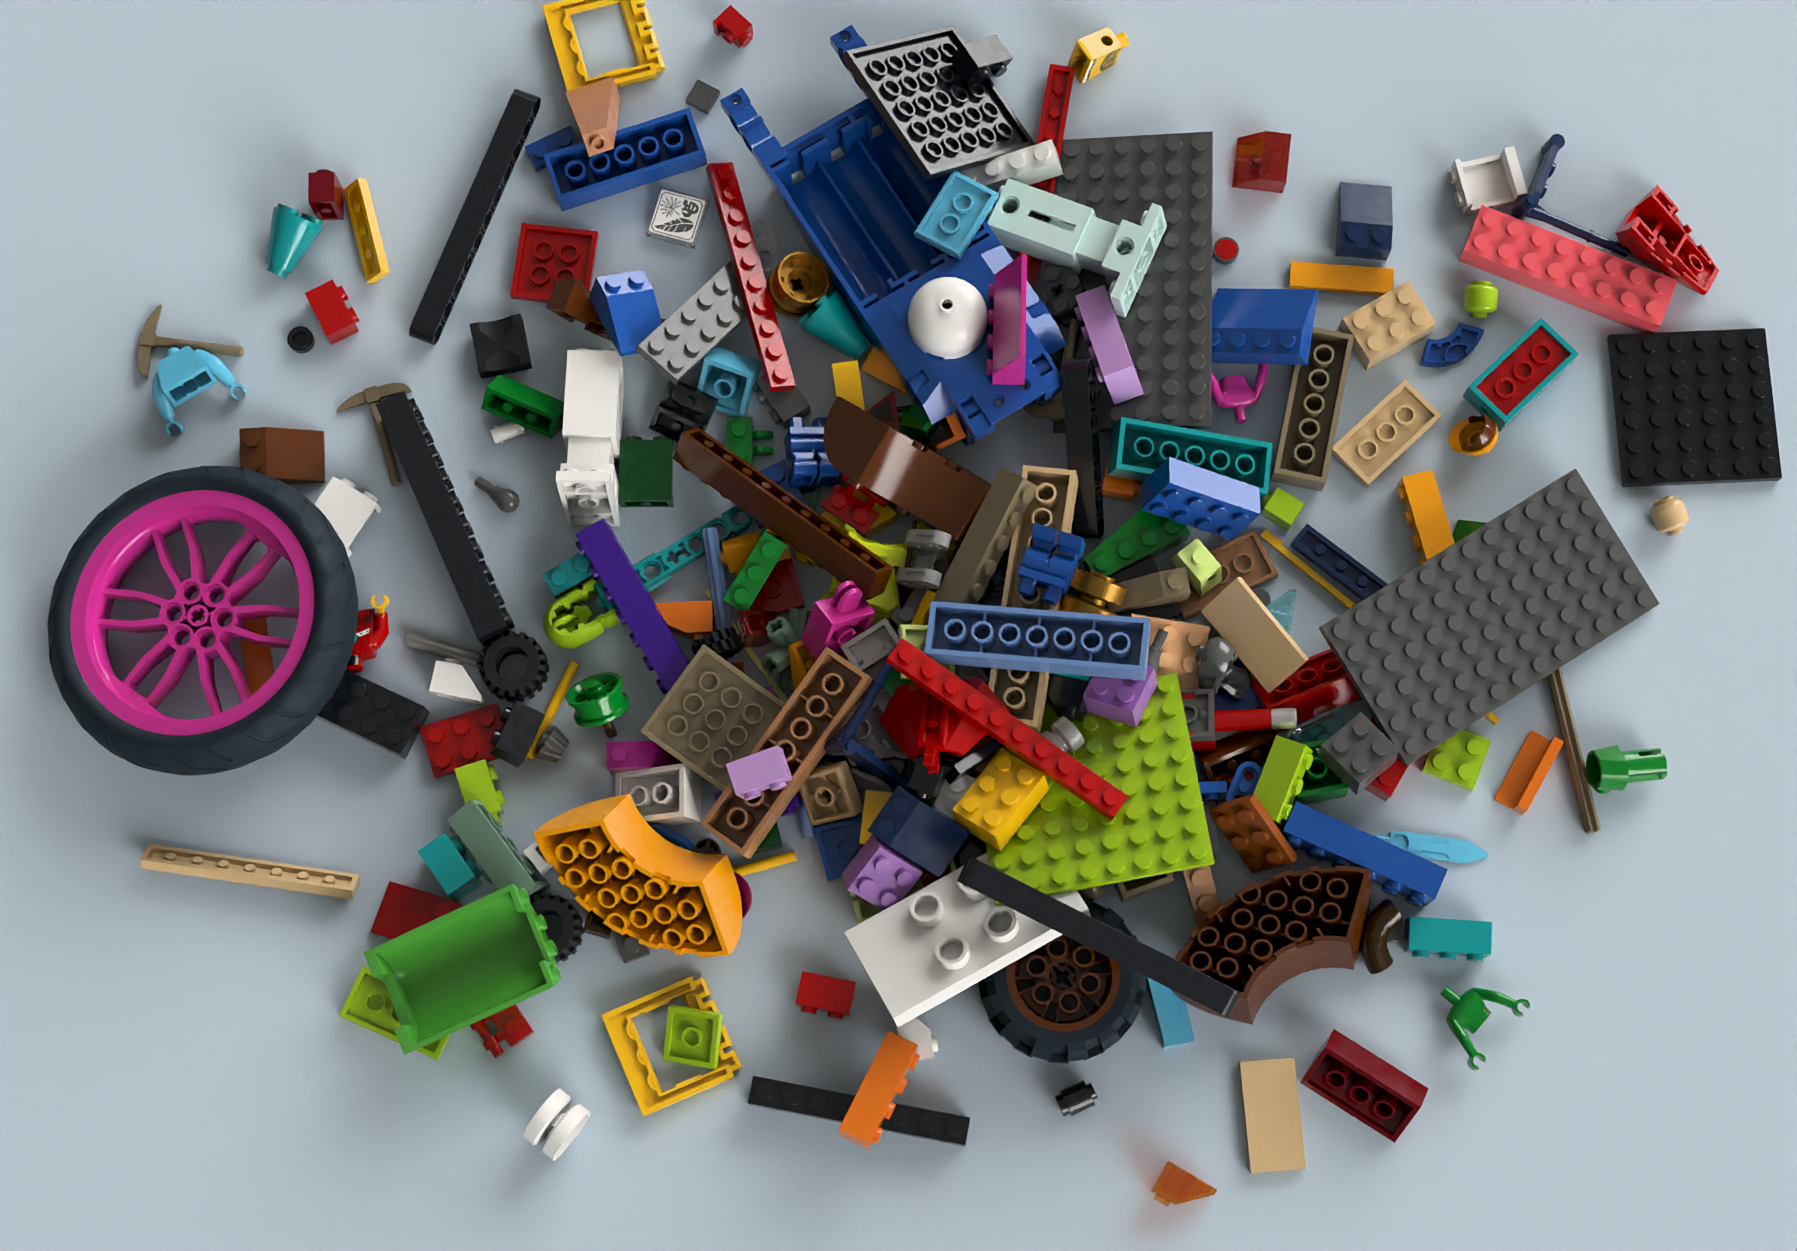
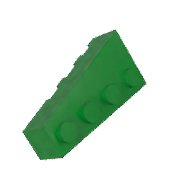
M1140 509L1084 558L1086 572L1090 573L1093 570L1111 577L1150 557L1155 558L1186 542L1190 532L1185 524L1177 523L1176 521L1156 516Z

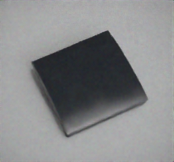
M669 380L661 403L655 409L649 428L677 442L682 432L697 427L705 432L719 399L681 381L674 385Z

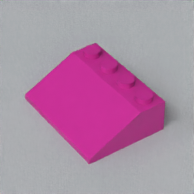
M1021 254L994 275V284H989V300H994V309H988V325H993V334H988V350H993V359H987V375H992V384L1024 385L1027 254Z

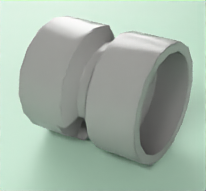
M1064 716L1060 717L1050 726L1051 732L1045 731L1040 734L1066 753H1074L1085 743L1083 736L1076 726Z

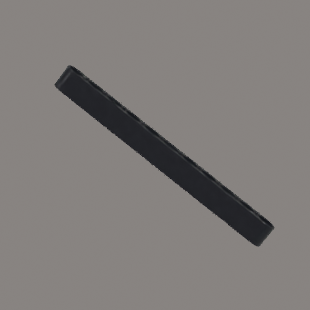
M519 89L513 91L409 329L410 337L432 345H436L537 116L541 104L540 97Z
M971 856L968 857L957 879L958 882L1228 1018L1241 993Z

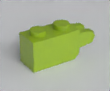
M483 759L454 769L464 803L467 804L470 800H480L501 825L502 822L499 814L504 812L502 806L506 805V800L502 789L497 790L494 780L498 779V774L494 764L489 765V762Z

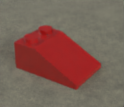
M389 881L370 932L388 939H394L464 905L432 893Z

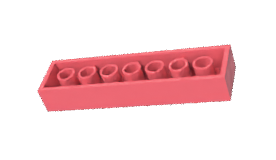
M1481 205L1458 260L1644 333H1655L1660 327L1677 283L1676 279L1484 205Z

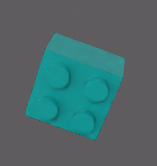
M444 832L418 851L446 894L454 901L458 902L483 884L479 878L482 875L480 869L470 857L468 859L464 857L467 854L465 847L454 836L450 838Z

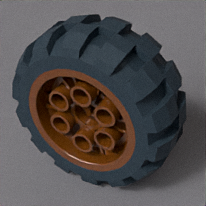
M1080 895L1087 905L1092 918L1137 940L1136 936L1132 935L1125 926V920L1110 907L1106 909L1093 902L1094 899ZM1061 935L1041 946L1046 954L1044 957L1039 956L1033 951L979 981L978 987L981 1004L985 1008L989 1022L999 1036L1004 1037L1014 1046V1049L1030 1058L1036 1057L1048 1061L1047 1063L1068 1064L1072 1061L1087 1060L1102 1054L1123 1037L1133 1025L1142 1008L1141 1004L1146 991V976L1079 942L1074 952L1069 951V937ZM1054 942L1061 943L1064 947V953L1060 956L1053 955L1049 950V945ZM1082 950L1088 952L1091 957L1090 962L1084 965L1080 964L1076 960V953ZM1035 960L1040 961L1044 965V971L1038 975L1031 973L1029 970V964ZM1102 963L1104 973L1089 972L1090 967ZM1068 965L1073 968L1074 973L1068 968ZM1058 972L1061 975L1066 973L1068 975L1066 979L1068 985H1065L1063 982L1057 984V975L1055 973ZM1084 978L1094 979L1097 988L1091 992L1084 990L1082 987V980ZM1019 980H1036V985L1021 991ZM1046 988L1050 992L1049 1000L1045 1002L1037 1000L1035 997L1036 989ZM1065 996L1073 997L1076 1000V1008L1073 1010L1064 1009L1061 1004L1062 998ZM1082 996H1085L1096 1005L1089 1013L1080 1001ZM1051 1002L1057 1004L1055 1020L1044 1017Z

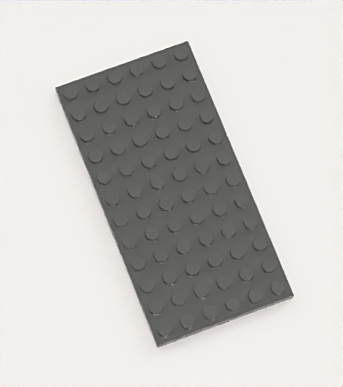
M1212 131L1067 139L1062 142L1059 161L1063 175H1059V197L1093 208L1097 218L1116 225H1120L1122 219L1140 225L1145 210L1149 211L1152 203L1162 206L1167 228L1126 317L1116 315L1144 394L1114 405L1106 382L1100 383L1095 370L1099 432H1112V424L1121 417L1188 429L1211 428L1214 141ZM1084 268L1081 269L1078 275L1083 280L1085 292L1105 285L1107 292H1109L1110 285L1107 284L1105 276ZM1062 287L1056 290V298L1058 295L1064 294ZM1075 312L1062 316L1064 318L1055 319L1065 342L1070 320L1073 318L1078 319ZM1081 321L1079 325L1073 358H1091L1088 347L1092 346L1091 341H1085L1081 327L1085 326L1084 321ZM1064 347L1055 352L1054 364L1058 371H1060ZM1098 361L1094 362L1095 368L1099 366ZM1065 419L1063 421H1053L1054 433H1066Z
M1574 469L1318 629L1382 733L1399 749L1397 757L1404 767L1660 603L1577 469Z

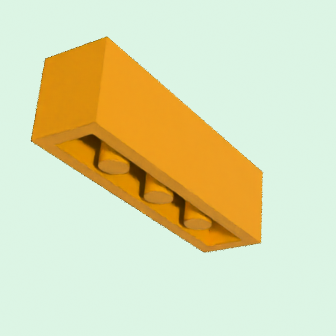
M1433 470L1402 477L1396 487L1398 500L1404 503L1406 510L1403 512L1404 521L1407 526L1411 527L1413 533L1411 544L1414 551H1418L1420 557L1418 561L1419 566L1454 544V539Z

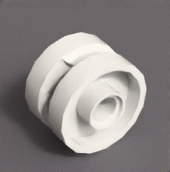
M560 1088L538 1109L522 1136L534 1146L545 1140L546 1143L542 1147V1153L553 1161L573 1142L591 1114L581 1104H576L568 1110L572 1097Z

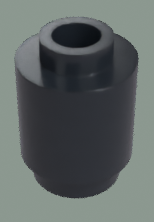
M1084 1080L1061 1090V1094L1055 1096L1063 1116L1069 1114L1073 1116L1095 1106L1093 1100L1098 1098L1092 1084L1086 1085Z

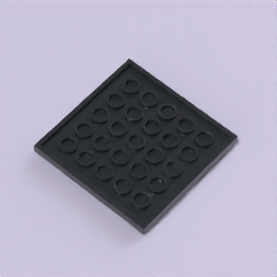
M953 25L847 50L841 57L925 181L951 174L954 171L958 172L991 162L998 156L1035 145L990 78H986L982 82L965 83L949 59L960 45L965 43Z
M1765 328L1612 334L1608 336L1622 487L1779 481L1782 478Z

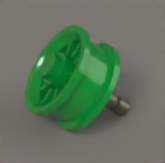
M606 672L592 675L579 681L569 689L566 694V701L569 706L574 707L573 717L577 725L582 727L603 725L608 738L617 736L618 733L612 720L621 716L630 706L629 696L622 692L623 681L619 674Z

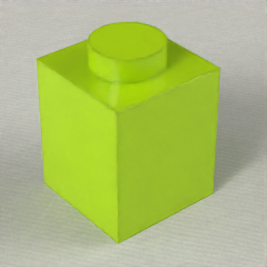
M1277 487L1273 494L1268 492L1263 499L1261 505L1264 509L1261 515L1288 531L1305 503Z

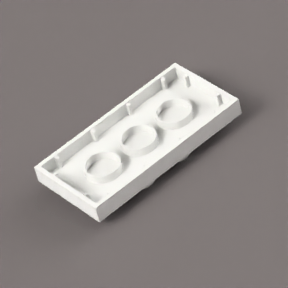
M987 853L976 858L977 860L989 865ZM964 866L844 932L897 1027L1063 934L1003 904L996 906L995 900L958 882L957 879ZM1077 890L1050 895L1091 917L1087 905Z

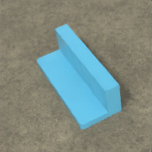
M1146 977V985L1163 1049L1194 1041L1195 1038L1185 1001L1176 996L1170 988Z

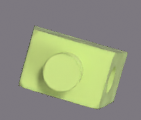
M1198 538L1189 542L1169 558L1176 568L1186 567L1188 581L1201 597L1222 581V567Z

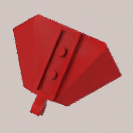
M979 677L962 679L1010 713L1005 704ZM916 683L900 685L894 692L879 720L883 728L910 760L924 753L923 765L924 767L928 766V774L939 773V752L945 751L964 756L987 734Z

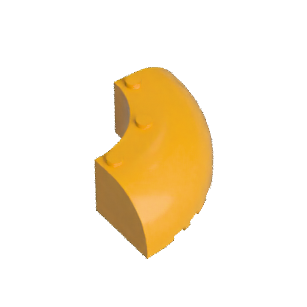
M630 794L601 799L573 808L549 820L533 833L548 864L551 863L559 874L558 880L561 884H566L576 895L574 899L588 912L592 910L604 919L603 923L619 934L624 935L626 933L638 939V943L657 950L664 948L678 955L689 953L697 954V957L730 955L736 947L742 928V903L738 883L727 853H696L669 842L644 820L633 803Z

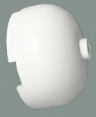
M955 277L936 278L924 284L914 294L908 309V327L914 343L923 352L943 357V359L960 358L975 350L981 343L988 325L987 307L980 292L967 281Z

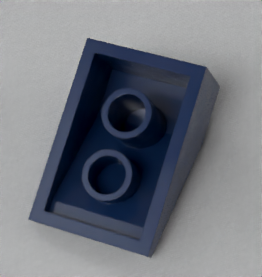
M1340 182L1335 256L1387 261L1392 247V187Z
M906 785L897 786L867 830L894 850L938 877L942 876L971 833L926 799L913 794V790Z

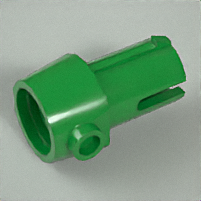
M1618 745L1592 750L1586 758V772L1589 784L1596 792L1606 794L1610 790H1623L1626 788L1627 783L1663 780L1667 777L1665 754H1661V748L1621 751Z

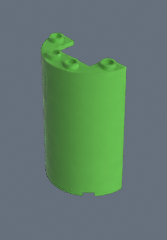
M510 884L363 952L373 978L383 979L401 1024L394 1031L404 1055L558 984L561 974L555 960V955L558 954L557 947L552 939H548L545 932L548 929L547 923L542 914H536L530 903L528 893L523 887L519 889L516 885Z

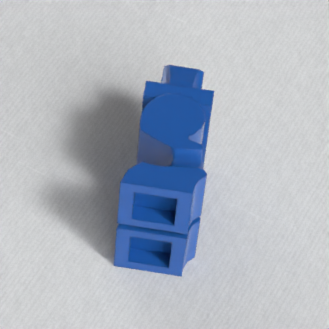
M792 417L790 419L788 432L784 438L786 461L793 462L789 472L788 486L811 487L813 482L814 487H834L836 484H839L843 474L830 463L824 447V428L827 417L815 418L812 422V427H805L802 417Z
M1034 523L1031 535L1034 544L1025 550L1022 564L1018 571L1020 578L1018 592L1020 595L1033 598L1037 586L1045 588L1042 600L1056 606L1062 594L1067 595L1075 569L1078 567V560L1083 556L1086 544L1082 537L1063 531L1058 533L1057 529ZM1058 546V554L1052 556L1053 552L1057 549Z

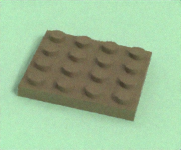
M703 644L640 732L723 792L731 781L726 764L749 756L786 703Z

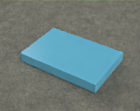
M954 171L950 174L918 225L914 236L960 260L997 201L999 193Z

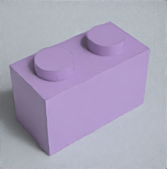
M777 745L726 764L735 794L740 798L745 797V800L761 796V791L769 788L771 791L782 789L787 786L786 782L793 780L784 751Z

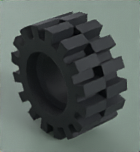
M734 627L723 628L718 632L714 631L711 635H706L703 639L697 640V643H694L691 647L694 655H696L704 644L725 660L734 657L735 654L741 652L740 650H743V645Z

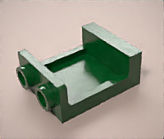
M629 436L627 440H620L619 502L621 507H674V496L672 493L674 443L672 439H668L665 436H655L653 440H642L638 436Z

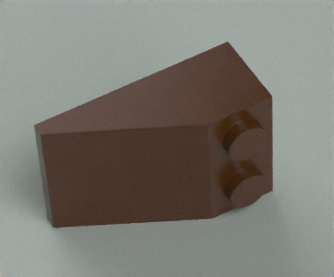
M273 427L239 429L240 468L263 473L287 485L326 482L324 431Z

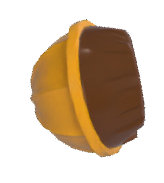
M1485 414L1482 416H1470L1468 419L1457 423L1451 429L1448 435V443L1458 453L1479 457L1490 453L1498 441V426L1492 418Z

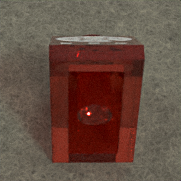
M741 610L738 612L736 625L743 647L760 648L772 642L765 628L769 621L777 618L776 611Z

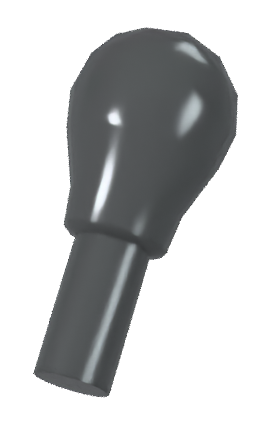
M478 477L475 480L474 485L489 494V497L501 511L509 513L518 508L520 500L515 491L498 485L494 486L482 477Z
M1160 628L1151 646H1149L1147 665L1154 667L1156 674L1159 670L1161 648L1168 635L1167 631Z

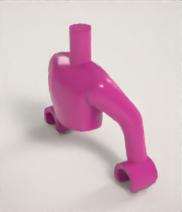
M1257 364L1258 371L1253 388L1249 386L1245 376L1223 377L1218 383L1212 372L1211 396L1218 407L1233 408L1237 424L1246 422L1244 407L1255 405L1259 401L1266 382L1269 364Z

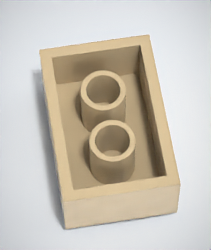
M1407 281L1343 317L1338 329L1341 333L1354 335L1352 350L1364 369L1368 370L1431 334L1437 323L1411 283Z

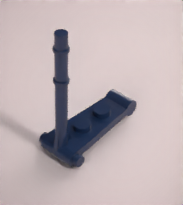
M1552 135L1541 147L1542 157L1527 191L1528 194L1512 209L1511 216L1520 220L1529 217L1545 222L1580 237L1588 243L1591 242L1610 250L1613 254L1617 253L1627 257L1630 250L1620 244V242H1615L1594 233L1593 230H1587L1550 214L1538 205L1539 200L1543 198L1547 191L1548 185L1546 181L1551 177L1556 168L1554 160L1557 152L1565 144V139L1562 135Z
M896 644L893 646V648H892V650L890 651L889 655L891 654V652L893 651V649L896 647ZM884 662L848 725L837 739L829 740L826 743L825 750L831 756L844 755L891 787V791L894 792L898 785H906L908 787L911 778H905L894 770L895 766L879 759L874 755L875 752L855 742L860 724L878 693L883 689L884 683L893 669L892 666Z

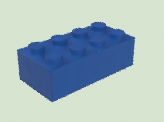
M1168 457L1141 483V510L1232 540L1261 514L1260 488Z

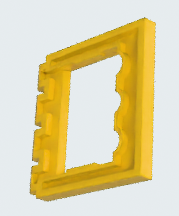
M562 0L542 5L567 92L612 76L618 88L657 78V73L665 70L661 53L655 52L659 50L654 30L650 29L652 28L648 9L643 7L646 4L645 0ZM619 3L638 66L628 69L625 67L589 78L570 15Z
M690 976L601 1015L643 1117L734 1078L733 1072L742 1068L735 1050L727 1053L723 1051V1049L733 1044L725 1025H722L718 1067L713 1069L714 1071L702 1076L699 1074L676 1084V1087L665 1092L662 1091L632 1018L669 1004L670 1001L679 997H683L686 1006L689 1008L719 1013L714 1000L706 1003L702 1001V999L711 996L704 977L694 981L693 977Z

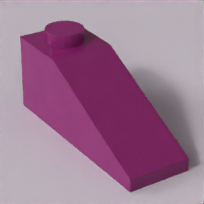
M653 741L606 742L607 769L610 774L682 763Z

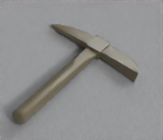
M159 305L150 314L144 325L143 332L140 333L137 365L139 371L148 379L152 348L176 347L181 349L185 346H190L193 351L201 349L212 354L242 357L244 349L240 346L157 336L156 330L162 305Z
M1076 318L1071 319L1065 342L1066 346L1064 347L1059 371L1061 377L1064 359L1073 358L1080 325ZM1063 390L1054 396L1053 403H1050V406L1027 404L1023 407L1024 411L1035 418L1063 421L1065 419Z
M390 383L366 388L364 391L344 401L336 411V413L366 403L370 406L392 486L400 485L401 479L388 432L375 404L381 402V399L393 397L403 392H412L403 383Z

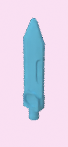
M1390 831L1388 836L1375 835L1379 839L1426 859L1465 864L1488 857L1486 851L1467 840L1405 831Z

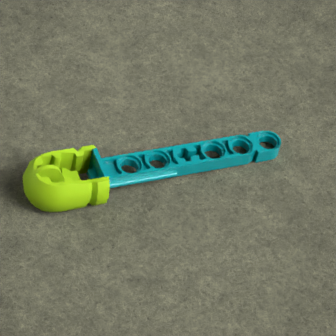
M737 505L722 513V517L712 519L657 554L653 552L633 566L648 592H651L671 579L670 576L705 555L704 545L699 551H693L688 546L689 542L693 539H699L703 542L702 530L704 528L716 525L723 526L726 532L722 537H719V543L722 545L721 541L728 540L732 534L735 537L748 529L752 523V516L744 512L748 516L747 521L743 524L735 523L733 520L734 514L743 511ZM684 546L689 557L686 558L685 553L678 557V563L668 562L669 555L678 556L682 553V548L680 547ZM649 566H654L659 570L658 576L653 579H649L644 575L645 569ZM591 578L582 584L581 589L574 588L556 599L548 607L544 615L543 627L547 637L555 645L565 649L580 647L604 632V628L610 629L619 623V618L616 615V611L619 608L614 600L609 602L602 590V588L606 587L604 583L598 585ZM596 594L598 599L594 600L600 610L606 609L607 613L600 614L595 620L588 623L593 614L587 605L582 607L577 605L587 602L591 596Z

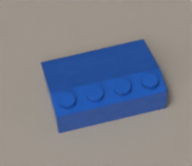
M1218 288L1212 302V363L1308 365L1318 290Z

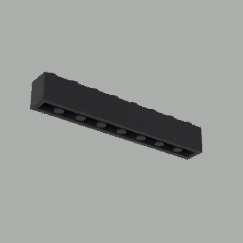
M753 1076L748 1104L842 1123L855 1095ZM894 1103L896 1106L890 1119L884 1118L880 1126L886 1132L965 1147L970 1118Z

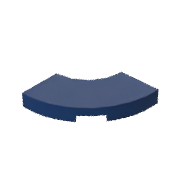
M1459 323L1456 330L1448 337L1439 340L1427 339L1420 366L1445 367L1461 361L1478 345L1484 329Z

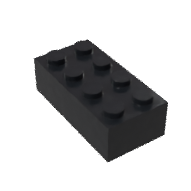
M345 670L337 690L316 718L406 759L420 732V727L423 726L430 712L424 706Z

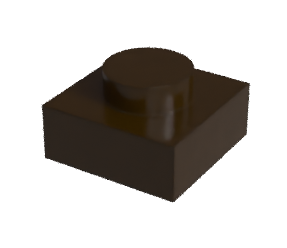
M592 910L588 912L583 932L609 939L612 929L603 923L604 919Z

